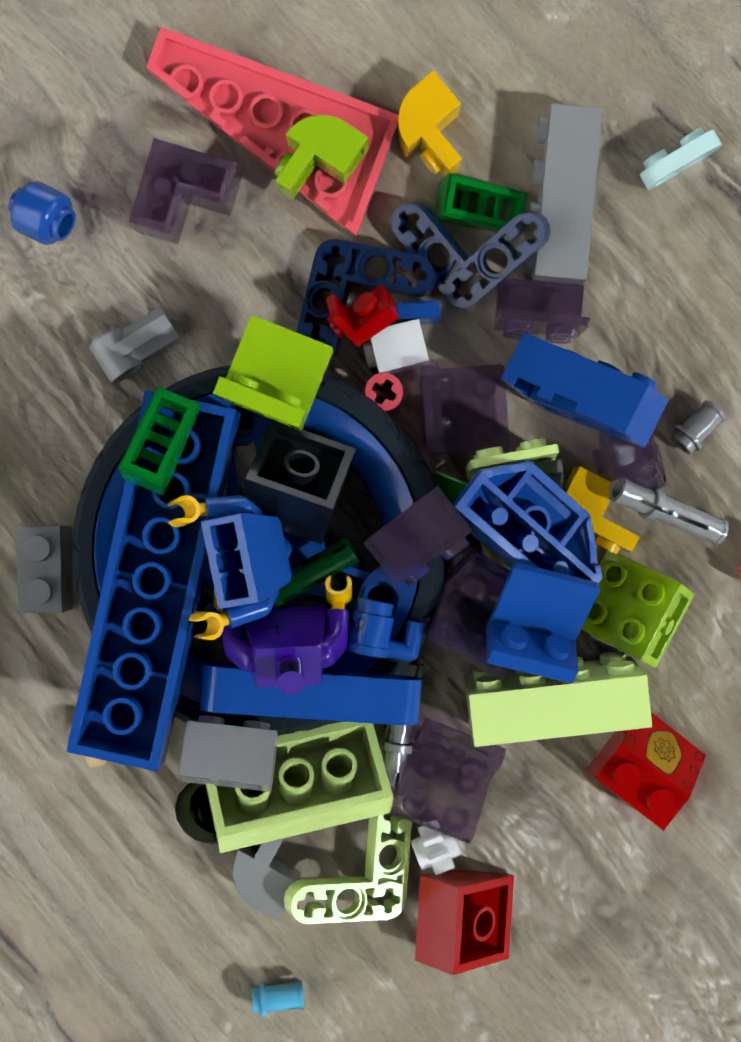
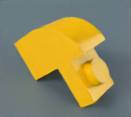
M434 70L416 84L403 99L399 110L397 134L400 148L407 159L417 150L421 149L423 152L420 154V157L426 167L435 175L440 172L443 176H446L448 173L455 174L460 170L462 157L440 131L459 116L461 102Z
M581 466L574 467L563 490L590 514L594 535L597 537L595 540L596 545L615 555L618 554L620 549L632 552L640 537L602 517L610 503L609 490L612 483Z

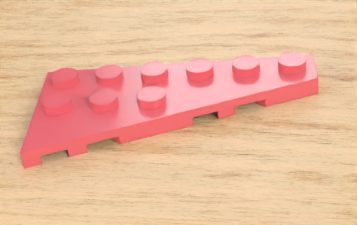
M160 27L146 65L148 72L274 173L283 156L287 152L291 154L295 152L288 146L286 133L293 125L307 117L315 115L337 117L369 137V150L345 185L316 166L299 190L302 196L357 239L397 131L399 115Z

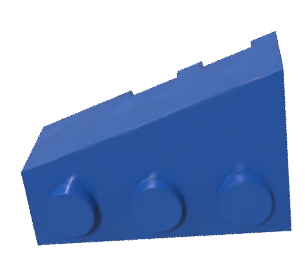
M525 332L501 377L502 381L544 411L642 448L646 447L669 401L655 389L657 382L643 374L633 372L631 376L626 375L609 363L592 361L576 352L561 348Z

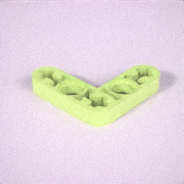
M393 793L391 809L392 806L397 808V815L391 816L390 821L384 818V814L369 818L365 877L297 880L288 887L284 895V907L287 912L303 924L389 920L398 916L404 909L407 898L413 816L412 808L408 801ZM390 830H392L395 833H397V836L394 837L388 834H390ZM387 845H394L397 851L395 860L388 866H381L379 863L381 850ZM345 889H353L355 899L351 907L346 910H338L336 906L338 895ZM386 890L392 893L391 898L385 899L384 906L376 900L367 899V894L371 897L385 896ZM306 893H308L316 900H324L325 907L320 902L306 903L305 910H303L297 903L304 900Z

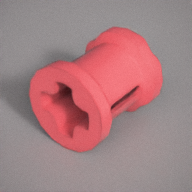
M387 372L378 373L368 380L365 387V396L376 402L377 394L373 391V388L375 386L383 388L385 383L391 385V394L395 399L393 401L385 399L382 404H377L384 411L393 412L401 403L403 386L400 380L393 374Z

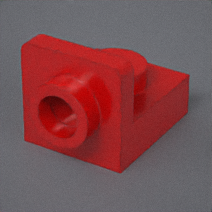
M382 284L373 291L359 296L348 309L334 294L326 298L330 311L327 320L331 328L340 338L347 336L357 348L400 318L392 295Z

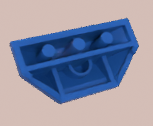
M526 460L478 470L451 505L462 526L510 568H512L514 563L518 562L594 581L598 584L603 578L601 567L597 564V546L590 514L532 461Z

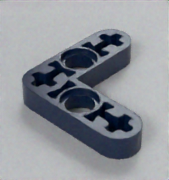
M410 202L402 204L396 208L391 218V227L395 236L409 253L425 257L432 264L437 274L436 286L450 303L459 308H469L484 299L540 250L549 240L551 233L550 224L545 216L535 211L524 212L511 219L474 254L468 257L437 217L423 203ZM417 213L420 217L416 222L419 230L423 234L429 233L432 230L435 235L423 241L419 246L417 241L424 237L417 229L409 231L406 229L405 225L408 222V218L405 214L412 215ZM522 222L526 225L534 222L538 227L534 232L537 238L536 242L533 239H528L516 248L509 243L523 233ZM507 235L509 242L504 239V236ZM434 243L443 244L449 251L448 262L443 267L434 265L429 258V250ZM492 248L501 249L507 256L508 263L502 272H495L487 265V253ZM517 251L522 253L520 257L518 256ZM479 272L484 278L471 287L470 291L473 297L469 294L461 296L458 292L462 286L459 279L466 281Z
M339 239L327 240L317 248L296 332L313 339L317 335L318 325L311 322V318L315 317L322 322H328L327 316L330 315V311L321 313L315 307L316 297L323 291L334 292L345 307L351 285L375 289L382 284L390 293L409 297H423L434 289L437 283L436 271L432 264L420 255ZM336 251H339V254L345 259L344 264H336L333 277L337 281H341L339 286L329 281H320L322 276L330 280L332 267L326 262L327 257H334ZM375 257L384 259L387 264L385 274L378 279L367 278L365 275L367 262ZM396 261H400L398 267L403 272L414 273L417 266H421V271L427 276L426 280H418L416 287H412V282L407 277L396 275ZM396 275V283L392 284L394 277ZM321 324L319 337L325 340V344L333 348L334 354L339 336L331 326L328 328Z

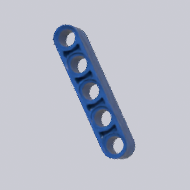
M204 663L202 665L200 710L240 715L388 725H418L422 678L395 674L324 670L321 683L317 685H304L300 692L289 695L282 693L278 687L260 688L256 686L251 673L243 671L235 664Z

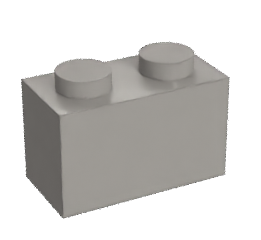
M72 526L17 527L18 614L63 613L73 609Z
M209 715L199 716L198 722L187 720L178 774L182 782L272 792L278 733L276 730H269L270 724L247 720L243 722V727L225 725L226 720L224 718Z

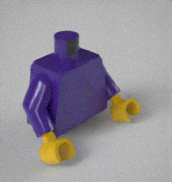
M331 575L326 578V599L331 604V609L327 610L326 606L271 609L267 616L232 629L228 625L224 626L222 638L227 658L243 671L250 672L255 685L260 688L278 687L282 693L292 695L300 692L304 685H317L321 683L324 668L333 666L347 648L349 611L345 610V605L351 601L353 596L351 578L347 576V587L342 591H334L332 589ZM214 589V592H213V605H214V607H215L218 611L223 612V609H218V604H217V599H216V594H215V589Z

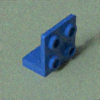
M518 562L514 563L486 625L487 663L572 684L579 671L575 641L600 592L599 584L594 581Z

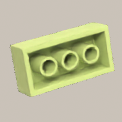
M624 652L603 653L600 655V660L584 662L582 657H577L579 671L572 684L517 670L498 671L496 666L475 668L472 670L473 674L464 675L468 719L474 746L479 747L652 727L647 674L631 656L626 657Z
M342 721L309 731H297L291 734L279 735L272 792L206 785L220 853L390 813L393 793L373 723Z

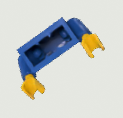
M184 495L167 503V506L179 505L185 511V518L169 521V524L173 527L185 526L194 522L198 517L204 516L205 521H201L218 609H223V612L217 614L208 611H196L191 614L189 621L199 622L206 619L208 623L206 631L195 635L194 638L215 640L222 634L224 626L228 625L232 629L267 616L277 599L279 589L289 583L292 577L288 559L291 555L292 547L289 540L283 535L279 518L263 515V511L247 497L241 495L204 498L203 503H198L192 496Z

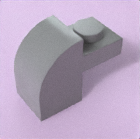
M284 838L257 844L258 847L249 846L238 849L233 865L234 882L242 898L255 909L277 921L285 909L284 895L286 890L292 883L300 880L301 875L300 871L274 857Z

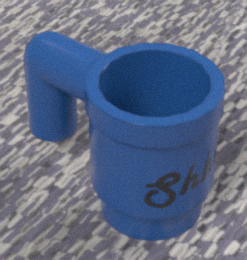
M358 597L357 608L352 612L346 651L378 658L413 661L419 655L425 623L407 620L403 642L390 640L394 618L391 617L394 604Z

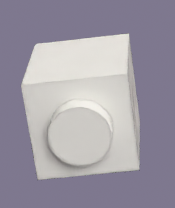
M419 319L387 326L369 339V343L363 344L368 369L376 367L378 373L387 372L394 374L427 366L429 363Z

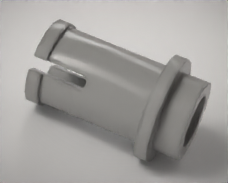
M705 400L702 406L682 426L677 425L674 428L675 434L671 439L686 454H691L694 450L699 451L702 448L701 442L720 422L726 419V416L716 404Z

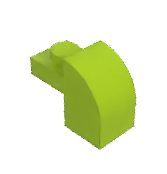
M315 115L302 119L286 133L288 146L295 152L294 154L287 152L276 167L275 175L278 177L275 181L278 191L293 201L316 166L345 185L369 150V137L337 117Z

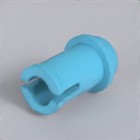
M302 981L265 986L264 982H260V986L252 987L253 1013H262V1017H267V1012L305 1009Z

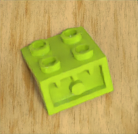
M251 316L226 379L219 376L213 394L219 399L302 431L332 357L333 348L257 316Z
M606 551L600 563L603 577L599 582L600 592L582 626V630L657 668L695 593L683 584L619 553L615 555Z

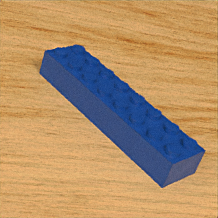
M145 390L137 427L154 394L153 391ZM195 401L201 404V408L164 495L125 480L66 752L156 772L165 762L195 622L189 621V617L198 611L209 562L201 521H205L204 516L198 517L194 522L185 526L173 527L169 524V521L185 518V511L179 505L167 506V503L184 495L192 496L198 503H203L204 498L223 496L241 413L235 409ZM161 407L159 414L181 422L184 416L164 407ZM155 424L152 431L173 439L174 432ZM148 442L144 448L161 456H165L167 450ZM141 460L137 465L155 474L159 469Z

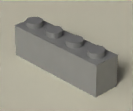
M551 103L546 117H539L536 143L543 144L542 160L535 159L532 175V185L539 186L538 202H531L529 211L539 212L545 216L550 224L551 233L546 244L524 263V270H531L530 283L581 287L587 280L603 108ZM534 222L528 224V228H535V231L538 229Z

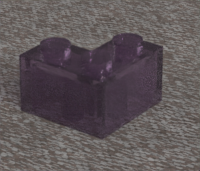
M154 138L129 223L140 234L178 245L190 205L231 216L242 180L238 163Z
M436 486L363 543L396 586L403 581L408 586H411L430 571L426 563L431 559H437L442 555L444 559L449 560L469 544L465 536L472 532V529L442 490Z

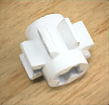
M436 819L417 827L420 836L411 839V844L421 869L425 870L433 867L435 875L455 868L452 858L462 855L451 825L440 828Z

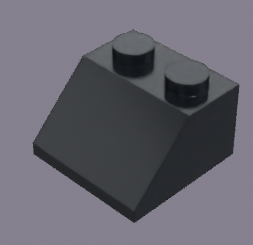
M271 420L245 478L241 496L247 497L263 511V515L278 517L284 532L322 544L356 448L305 430L299 431Z

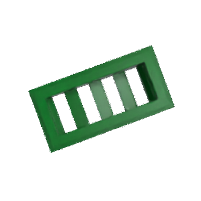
M448 173L439 182L434 215L443 223L498 232L515 216L525 212L528 193ZM455 192H459L457 208L455 209L452 208ZM471 194L476 195L473 213L468 212ZM488 197L493 198L490 217L485 216ZM504 200L510 201L507 221L501 220Z
M157 386L118 466L121 477L164 495L193 428L201 404ZM161 407L184 415L182 421L178 422L159 414ZM154 424L174 432L173 439L152 431ZM147 442L167 450L165 456L144 449ZM141 460L158 467L157 473L155 474L137 466L139 461Z

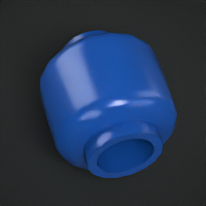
M40 181L29 182L22 189L15 190L9 200L8 208L13 228L43 245H51L57 241H63L69 236L74 227L76 214L73 211L70 198Z

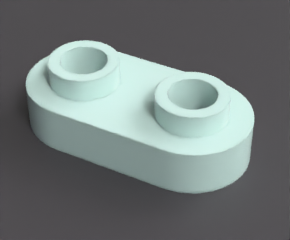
M700 127L679 141L682 146L669 155L663 149L643 162L645 170L639 176L646 188L651 190L719 149L723 144L716 132L710 130L705 133L703 128Z

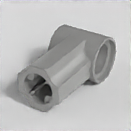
M159 306L126 328H117L100 336L91 343L89 349L111 384H116L137 373L144 366L143 362L181 338L164 310Z

